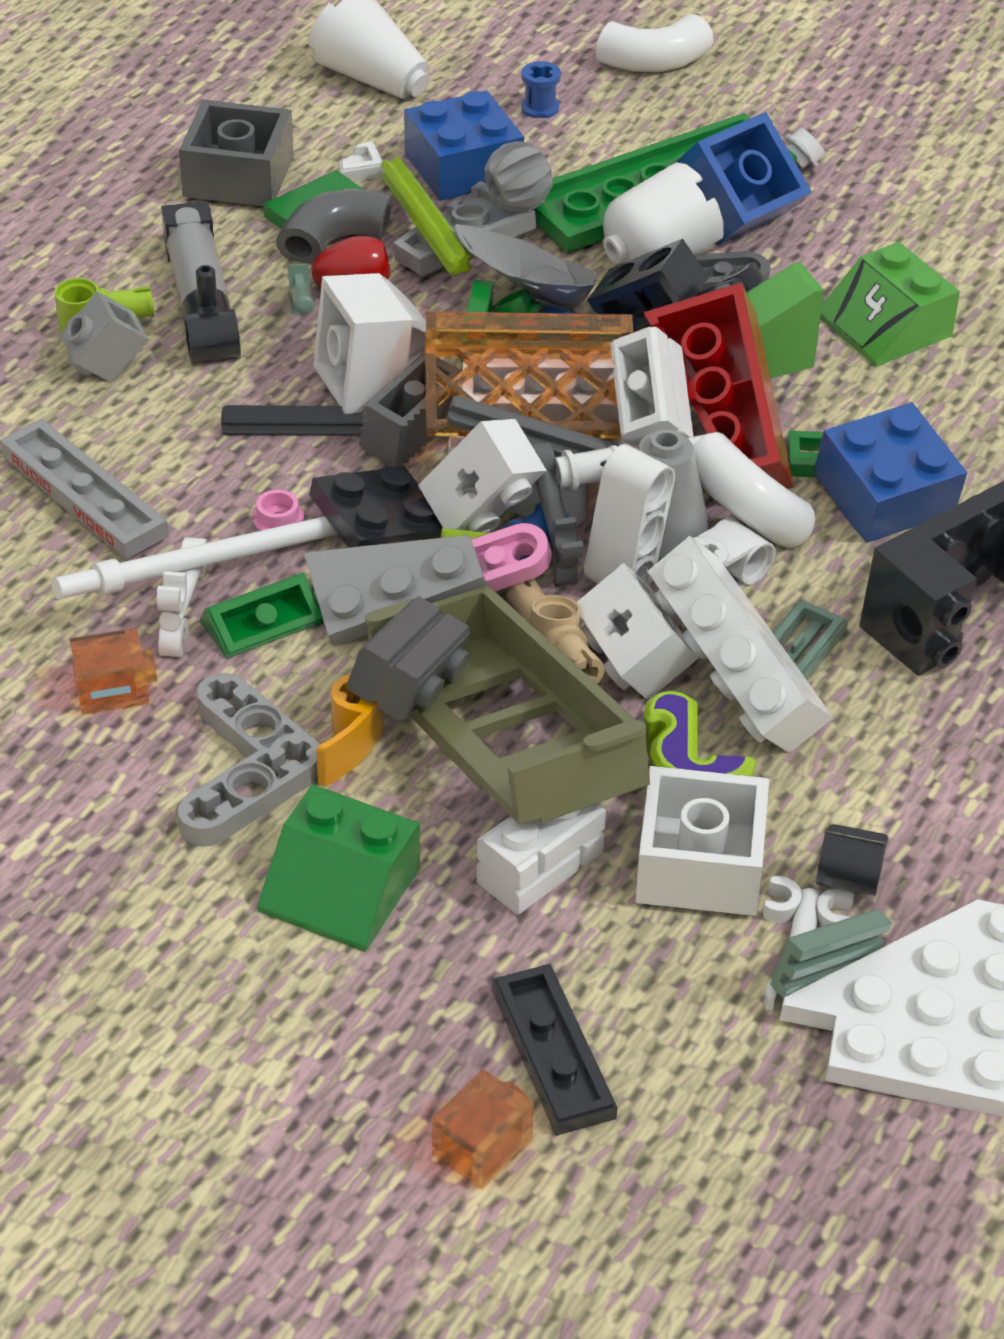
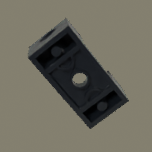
M1004 481L874 548L859 627L917 676L936 666L945 668L951 665L960 655L964 634L961 632V628L972 610L971 601L975 585L978 586L985 583L992 575L1004 583Z

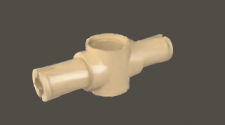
M534 579L507 587L505 597L509 605L598 684L603 678L605 668L602 661L588 648L587 637L579 628L580 605L573 599L565 596L545 595Z

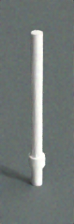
M323 516L119 563L114 558L95 562L90 565L89 570L54 577L51 581V587L54 596L58 600L89 592H95L101 596L122 591L124 584L163 576L164 571L180 572L338 534L326 517Z

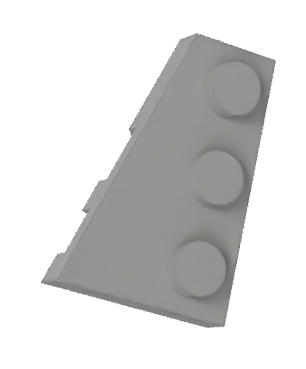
M482 181L471 187L472 196L463 202L462 199L455 198L446 205L447 214L444 215V218L454 231L455 224H460L518 238L519 235L536 229L535 211H506L494 200L487 184ZM414 227L393 242L395 260L421 276L438 273L444 267L417 227Z
M469 535L304 552L326 630L334 646L346 644L368 635L365 615L369 612L409 599H416L418 596L433 603L487 585L475 547Z

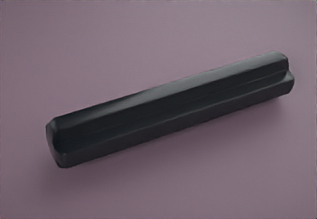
M226 405L222 408L221 428L223 434L360 436L362 434L361 428L363 427L361 421L364 420L362 414L365 411L362 413L344 414L342 406Z

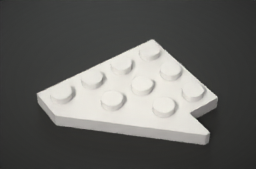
M976 900L784 997L780 1020L832 1031L825 1081L948 1107L1004 1116V905Z

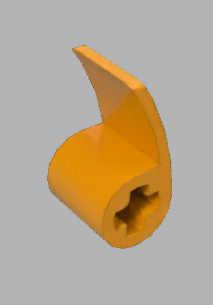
M350 674L339 678L332 685L331 714L334 737L319 745L316 750L318 785L325 787L339 780L356 767L370 753L383 732V711L378 708L376 701L370 704L349 691L347 682Z

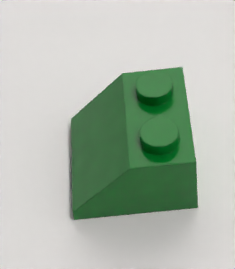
M312 784L283 824L257 904V911L366 952L420 870V823Z

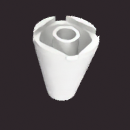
M342 0L336 7L329 2L315 21L309 37V47L314 50V54H310L311 58L318 64L401 99H406L411 95L416 97L426 89L430 80L428 75L429 64L377 0Z

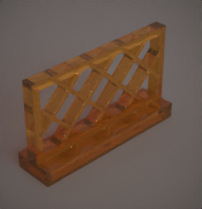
M426 311L424 331L426 436L466 437L471 432L449 425L447 419H437L436 408L451 395L453 397L461 396L474 400L460 387L477 373L494 388L480 403L492 406L504 396L521 411L520 415L596 438L623 439L621 437L620 422L602 421L591 412L605 398H608L617 406L614 377L606 382L589 366L597 359H612L610 343L615 339L633 333L632 315ZM436 357L459 358L468 367L451 380L436 367ZM494 358H510L519 368L503 381L486 365ZM545 359H561L571 369L557 381H554L538 365ZM528 374L546 389L531 403L513 389ZM579 375L598 390L583 404L564 389ZM436 382L442 387L437 393ZM553 397H556L573 413L564 421H550L539 410Z

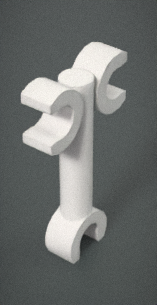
M185 537L181 549L207 543V539ZM208 565L180 572L164 571L163 586H158L157 608L159 611H162L159 618V656L182 657V640L187 641L189 635L188 619L184 618L197 581L198 579H204Z
M771 877L768 895L782 897L787 902L779 903L766 900L763 918L775 923H786L793 920L789 936L792 937L816 929L817 924L823 927L850 918L845 915L835 914L830 909L839 908L851 911L854 893L832 888L821 894L813 888L801 890L795 881L787 877ZM770 980L766 986L764 1005L767 1010L773 1011L776 999L780 995L770 985Z

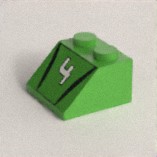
M897 242L861 256L822 304L820 319L877 367L952 337L960 291L903 244Z

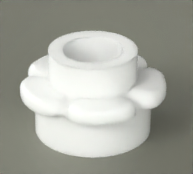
M800 127L792 136L790 134L785 136L789 145L787 148L797 156L796 165L803 170L808 164L812 168L819 166L817 161L825 154V150L809 132Z

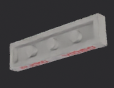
M41 418L0 439L1 455L125 560L169 537L168 523L164 517L44 419Z

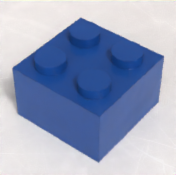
M488 90L481 92L471 91L463 96L442 101H427L420 106L404 109V153L439 201L471 194V187L479 181L486 184L485 166L492 153L503 144L515 141L524 142L522 133Z
M767 112L698 141L676 161L686 164L702 177V181L696 183V185L700 188L706 200L709 201L715 198L723 219V238L715 242L717 246L786 214L812 193Z
M911 402L824 430L813 473L856 532L868 543L916 527L958 505L968 472L914 403Z

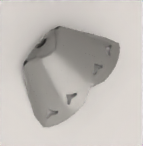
M455 224V231L461 243L469 252L519 288L527 289L531 298H535L536 302L540 301L542 307H546L543 305L545 304L561 307V309L578 308L596 284L597 275L591 270L570 261L565 262L531 243L478 227Z

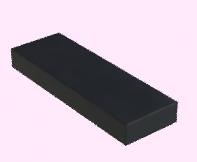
M551 963L493 978L492 993L555 1135H562L617 1119L618 1107Z

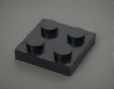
M389 466L383 469L354 473L341 472L336 475L312 478L309 496L348 548L441 538L443 527L419 488V484L405 466Z

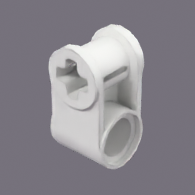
M728 517L723 519L713 528L694 537L696 541L720 559L741 589L761 580L770 570L776 555L773 544L734 518Z

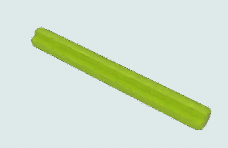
M395 157L391 162L385 159L380 166L384 171L381 177L443 266L454 276L458 275L461 271L468 273L472 268V264L469 262L471 253L461 243L455 231L408 166L399 157Z

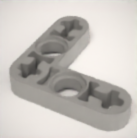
M229 673L213 674L200 682L197 688L199 715L247 758L192 791L180 801L177 808L180 834L185 841L201 847L213 846L224 841L318 779L316 750L319 743L246 681L235 674ZM233 698V706L227 700ZM254 725H266L274 730L264 737H252L244 732ZM303 759H306V762H303V763H300V762H299V761H302ZM252 783L259 784L266 789L262 794L255 797H245L236 793L239 787ZM198 815L202 816L201 818L194 820V817ZM215 816V819H214V820H212V821H209V820H208L209 818Z

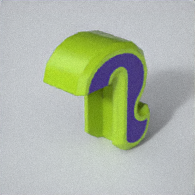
M665 691L654 695L647 701L643 722L646 724L647 754L650 755L649 769L650 766L755 776L756 760L752 757L712 755L707 759L698 758L697 701L681 692Z

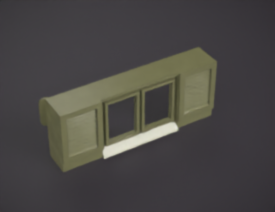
M488 585L431 603L440 608L441 615L444 616L448 613L469 626L471 633L464 650L470 653V657L464 670L455 682L452 683L444 679L442 690L431 707L426 710L418 706L410 714V717L480 790L484 788L519 826L537 819L544 823L650 785L645 722L636 720ZM412 599L367 613L365 615L368 639L371 640ZM518 678H522L540 696L467 722H463L445 704ZM553 712L561 715L576 730L574 733L499 758L480 739V737Z

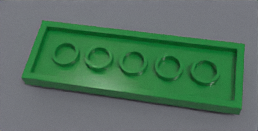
M742 113L552 178L553 187L545 201L533 209L535 211L536 224L567 253L602 241L605 238L603 218L610 202L674 164L698 141L746 121L750 117ZM788 149L796 163L797 156Z

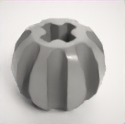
M515 141L503 144L492 153L485 166L487 187L494 200L506 211L525 212L535 209L545 201L553 187L552 172L546 157L537 147L529 142Z

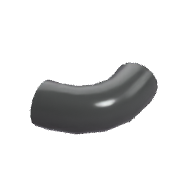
M353 188L321 193L302 203L293 211L278 233L276 239L277 248L289 261L312 264L325 246L336 238L370 236L382 240L389 224L393 196L379 191Z

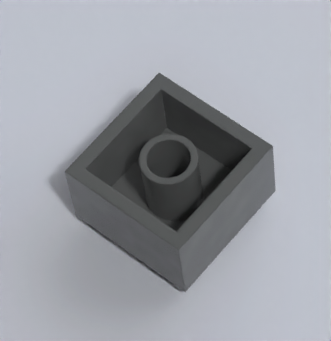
M202 100L179 149L183 197L264 206V203L277 198L294 157L292 110Z

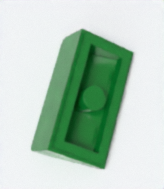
M304 572L207 607L199 619L226 659L324 622L320 606Z

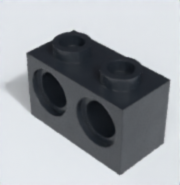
M682 238L610 268L589 296L587 302L602 323L618 327L623 334H627L650 325L644 312L697 296L709 277Z

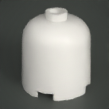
M676 162L610 202L603 218L605 237L603 246L609 259L615 264L620 265L682 238L694 255L704 254L712 250L714 243L723 238V219L716 199L712 198L707 201L700 188L696 185V183L702 181V177L688 165Z

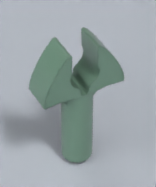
M308 263L287 265L290 287L288 294L292 315L309 314L314 309V301L309 289Z

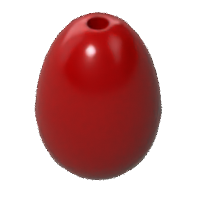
M370 236L350 237L333 244L321 252L311 266L312 278L319 288H321L322 276L380 273L387 280L391 276L384 243Z

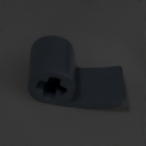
M837 824L830 825L829 831L825 832L816 884L876 896L888 836L883 833Z

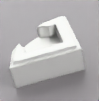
M369 141L355 146L353 154L346 159H341L339 162L340 173L353 182L381 178L384 171L380 166L383 161L374 142Z

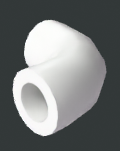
M694 14L684 15L675 23L658 29H639L611 21L603 28L599 35L595 51L596 59L605 65L632 72H662L684 67L702 57L712 47L714 38L710 25L703 18Z
M718 432L710 433L693 444L701 487L732 515L780 547L794 548L809 538L815 524V514L810 503L798 497L765 473L724 434Z

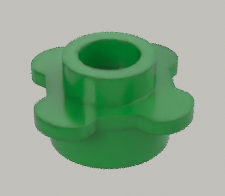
M527 289L517 290L493 305L492 308L497 315L493 323L495 326L498 325L500 329L508 327L510 331L519 330L536 319L534 312L538 311L542 304L540 301L536 302L535 298H531Z

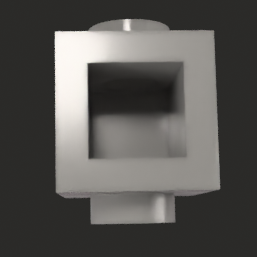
M98 291L82 310L69 320L66 329L60 334L70 353L68 360L72 366L85 376L91 377L95 374L107 381L115 380L124 368L131 365L136 354L149 341L132 310Z

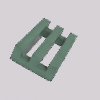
M799 600L772 633L783 646L806 617L813 619L804 632L797 636L791 648L787 651L792 661L796 663L825 625L829 626L797 665V668L808 681L847 632L848 620L803 600Z
M879 909L789 937L771 978L770 985L784 999V997L881 949L884 940L879 935L889 932L893 922Z

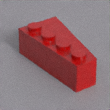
M742 283L644 312L651 327H657L667 335V339L671 338L682 347L688 398L707 434L714 432L724 434L744 455L786 489L794 488L757 314Z

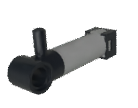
M208 201L161 206L164 245L168 262L171 261L185 324L187 348L191 364L240 358L241 347L235 310L230 307L214 241L213 219Z

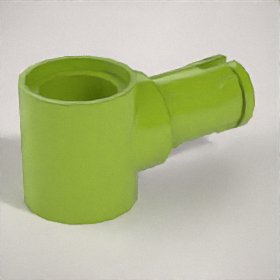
M71 278L59 283L55 288L54 294L60 334L66 329L69 320L82 310L97 291L132 310L137 318L154 317V304L150 286L120 291H106V288H98L97 284L89 279Z

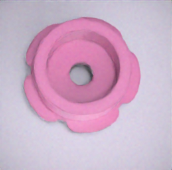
M281 489L270 490L261 494L252 511V515L255 518L253 524L259 531L304 520V511L299 506L297 497L293 493Z

